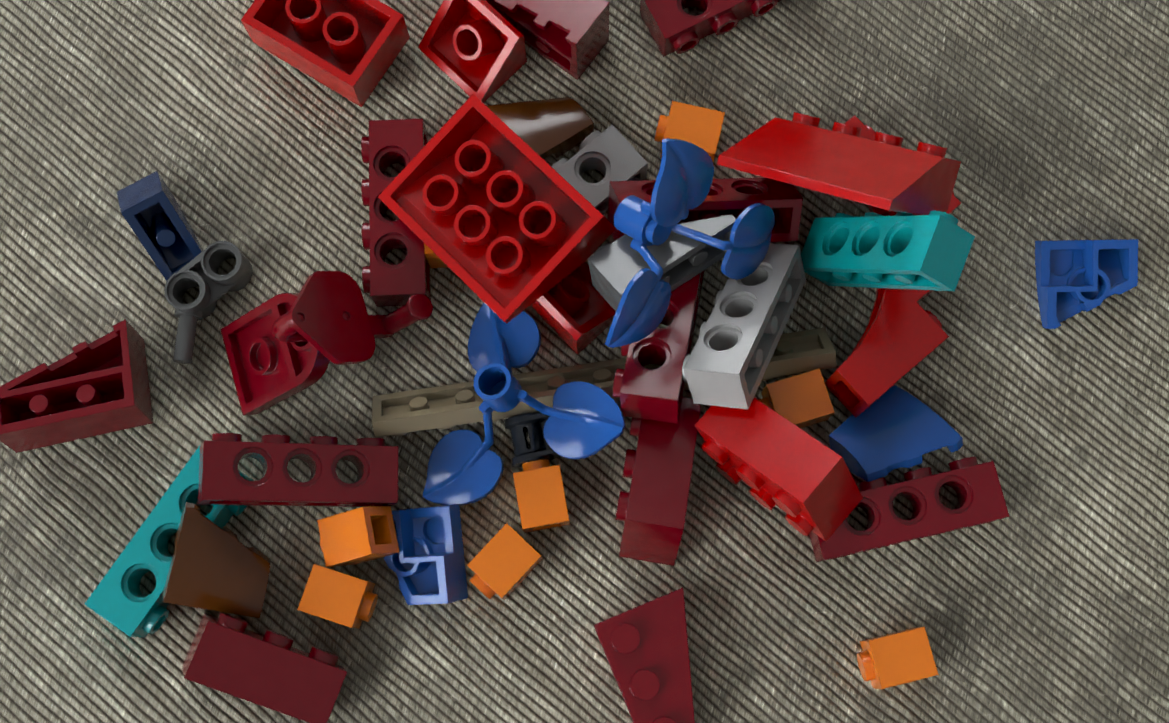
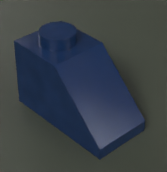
M158 171L117 191L122 215L166 281L172 274L179 271L203 251L181 207Z

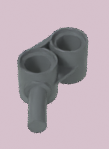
M216 241L210 244L179 271L172 274L166 282L164 288L165 297L168 303L175 308L174 316L179 318L173 362L181 364L192 363L197 321L210 316L216 308L217 300L227 292L239 291L246 287L251 280L253 271L250 261L231 242ZM231 258L236 259L235 268L230 273L219 275L218 270L223 261ZM192 287H200L198 298L190 304H183V297L186 291Z

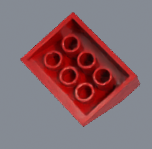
M474 94L468 98L378 196L505 323L510 322L581 266L616 229L603 214Z
M796 112L793 114L792 121L773 118L718 156L717 165L889 211L929 215V212L932 210L947 213L961 161L945 158L947 148L919 142L917 150L901 147L904 139L902 137L875 132L874 140L859 137L860 127L834 122L832 130L819 127L821 118Z

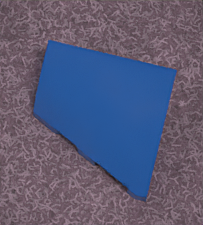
M1138 239L1035 241L1037 295L1043 328L1056 329L1061 326L1060 323L1082 311L1088 312L1101 305L1104 299L1114 294L1120 295L1137 286Z
M894 385L857 418L852 414L829 435L830 449L843 457L851 473L870 482L887 476L894 469L910 468L923 463L922 455L947 446L951 453L958 451L963 446V438L931 408L905 390Z
M459 505L392 510L400 552L383 558L388 568L392 569L398 576L399 589L407 604H448L468 598Z

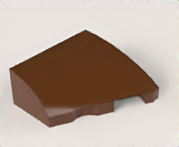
M571 97L486 105L543 159L548 158L552 154L558 158L581 144L588 135L594 132L593 121L585 110Z
M186 502L175 539L174 555L163 590V602L260 618L268 585L270 559L256 548L243 545L239 542L237 534L226 526L221 529L200 513V507L196 504Z

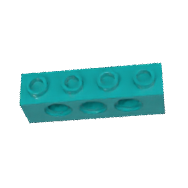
M936 210L930 211L929 215L897 212L895 216H883L873 212H866L864 217H853L844 213H836L835 217H819L814 219L801 252L804 272L828 286L955 291L975 236L959 227L956 217Z
M200 446L85 602L87 607L129 637L145 638L148 633L154 634L164 624L169 615V610L166 609L169 603L163 602V590L173 558L168 551V541L171 536L178 532L185 503L196 504L198 500ZM238 470L239 474L245 480L254 481L252 478ZM213 505L212 510L205 517L222 529L233 514L236 516L241 514L248 505ZM151 571L155 575L156 586L154 591L145 597L140 591L139 584L142 576Z

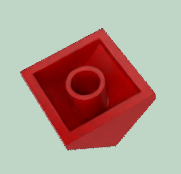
M443 0L418 46L468 96L474 94L483 103L527 62L524 35L486 0Z
M586 262L530 305L577 355L612 323L616 313L593 287L589 265Z

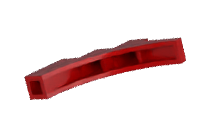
M855 115L844 123L860 127L859 137L874 140L875 131L871 127L864 125ZM954 192L952 193L947 213L950 215L961 204L955 197ZM868 205L870 212L883 216H895L897 211H889ZM877 288L876 299L864 333L850 356L825 382V385L854 417L857 418L949 337L943 331L939 319L918 304L933 290Z

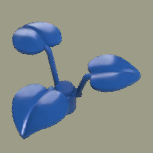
M669 138L662 139L661 165L654 184L651 203L635 195H630L622 200L615 211V228L633 238L630 247L641 254L650 269H641L628 283L604 344L610 348L631 344L650 335L659 326L668 309L671 286L668 282L660 280L663 275V268L646 246L663 244L672 231L715 248L727 250L721 264V272L735 280L752 274L762 263L769 249L771 232L775 225V216L773 210L763 203H755L746 207L738 216L731 229L730 241H723L677 224L681 219L688 217L689 209L698 207L705 200L714 176V165L711 157L702 148L690 142Z
M483 302L471 328L468 340V358L472 367L477 371L474 377V389L483 400L479 410L483 413L485 439L483 441L477 433L465 429L452 431L441 438L434 447L428 462L427 479L422 496L436 504H458L460 506L479 501L495 489L502 477L504 463L500 456L489 450L494 443L493 410L507 412L515 408L519 402H524L540 413L550 416L544 426V438L556 454L567 459H584L592 456L618 438L625 429L622 411L604 390L587 382L574 381L558 387L553 397V408L544 405L530 396L525 390H522L520 383L512 375V368L525 367L535 358L541 344L539 327L534 319L525 311H522L510 322L505 323Z

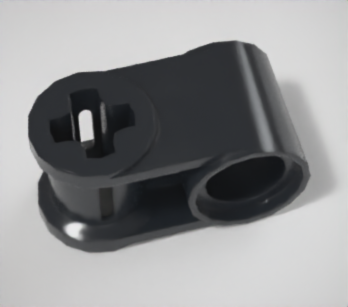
M535 412L513 416L504 420L505 429H509L515 454V457L511 459L512 467H522V464L536 460L548 459L551 461L561 458L560 455L550 448L544 438V426L550 416ZM527 431H528V434H529V439H530V444H531V448H530V449H529V447H528V442H527V436H526V432H527Z

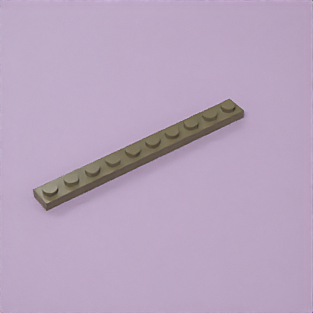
M818 328L782 334L761 381L770 380L777 376L806 373L819 368L820 370L836 368V351L826 329ZM627 358L521 373L513 376L520 383L522 390H525L530 396L552 408L553 397L557 388L562 384L574 381L596 385L610 395L614 401H619L620 397H613L614 377L617 368L625 369ZM647 364L644 367L647 369H657L661 366L658 364ZM474 381L373 396L372 426L375 438L390 435L403 436L410 432L436 428L449 429L456 425L482 422L483 413L479 410V406L483 400L475 392ZM685 382L684 391H685V390H690V389H689V386H688V383H686V382ZM519 402L515 408L507 412L493 410L492 421L495 422L501 418L539 411L524 402Z

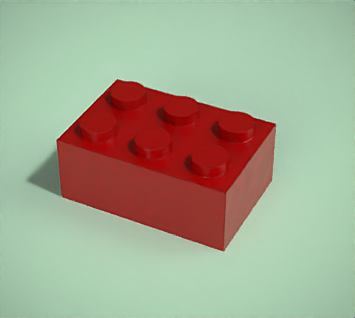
M255 0L241 19L253 43L360 107L365 104L410 38L403 14L379 0Z
M753 398L748 410L711 405L694 425L705 441L701 445L702 449L718 462L715 468L733 484L737 485L742 480L751 487L750 494L767 509L772 510L776 505L786 512L785 519L805 536L813 532L827 542L863 499L842 456L756 398Z

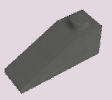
M730 214L681 223L680 225L723 241H730L731 229L736 218ZM672 231L663 244L646 246L663 268V275L660 280L670 284L671 292L724 258L727 251ZM626 234L613 243L602 245L594 255L588 258L593 287L615 311L631 279L641 269H650L641 254L630 247L633 238Z

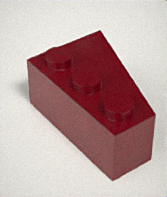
M486 0L524 35L525 44L577 80L609 41V2L605 0Z
M125 319L112 326L114 331L90 344L84 341L72 348L73 353L48 366L46 363H43L0 386V441L18 453L152 424L153 414L144 339Z
M682 398L678 424L632 417L629 435L638 436L636 450L627 449L622 477L632 479L629 493L620 491L615 520L625 521L619 557L675 565L684 530L698 431L694 425L699 420L701 404H694L693 399Z
M683 587L593 625L633 723H695Z
M204 613L182 665L184 679L309 723L328 722L347 671L342 666L336 664L339 658L338 655L312 646L310 653L292 647L294 639L280 633L266 630L265 635H261L246 629L248 622L224 613H220L218 618Z

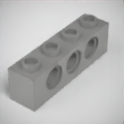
M610 125L602 133L596 130L588 135L580 144V151L568 161L562 158L551 166L601 214H604L608 211L610 181H643L647 178L648 163L613 125ZM591 169L598 170L605 176L597 183H588L581 178L584 172Z
M770 243L764 260L752 274L737 280L728 278L723 290L718 291L714 308L708 320L702 323L699 330V338L691 354L686 355L682 366L683 380L688 383L694 404L749 409L806 282L799 245Z

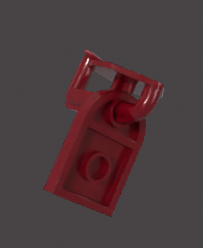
M316 271L307 278L300 293L278 294L220 330L243 416L259 414L315 384L324 375L330 361L337 365L359 364L370 359L375 351V339L390 337L419 320L428 319L433 312L431 300L423 294H414L408 299L407 304L387 315H368L361 289L350 275L341 271Z

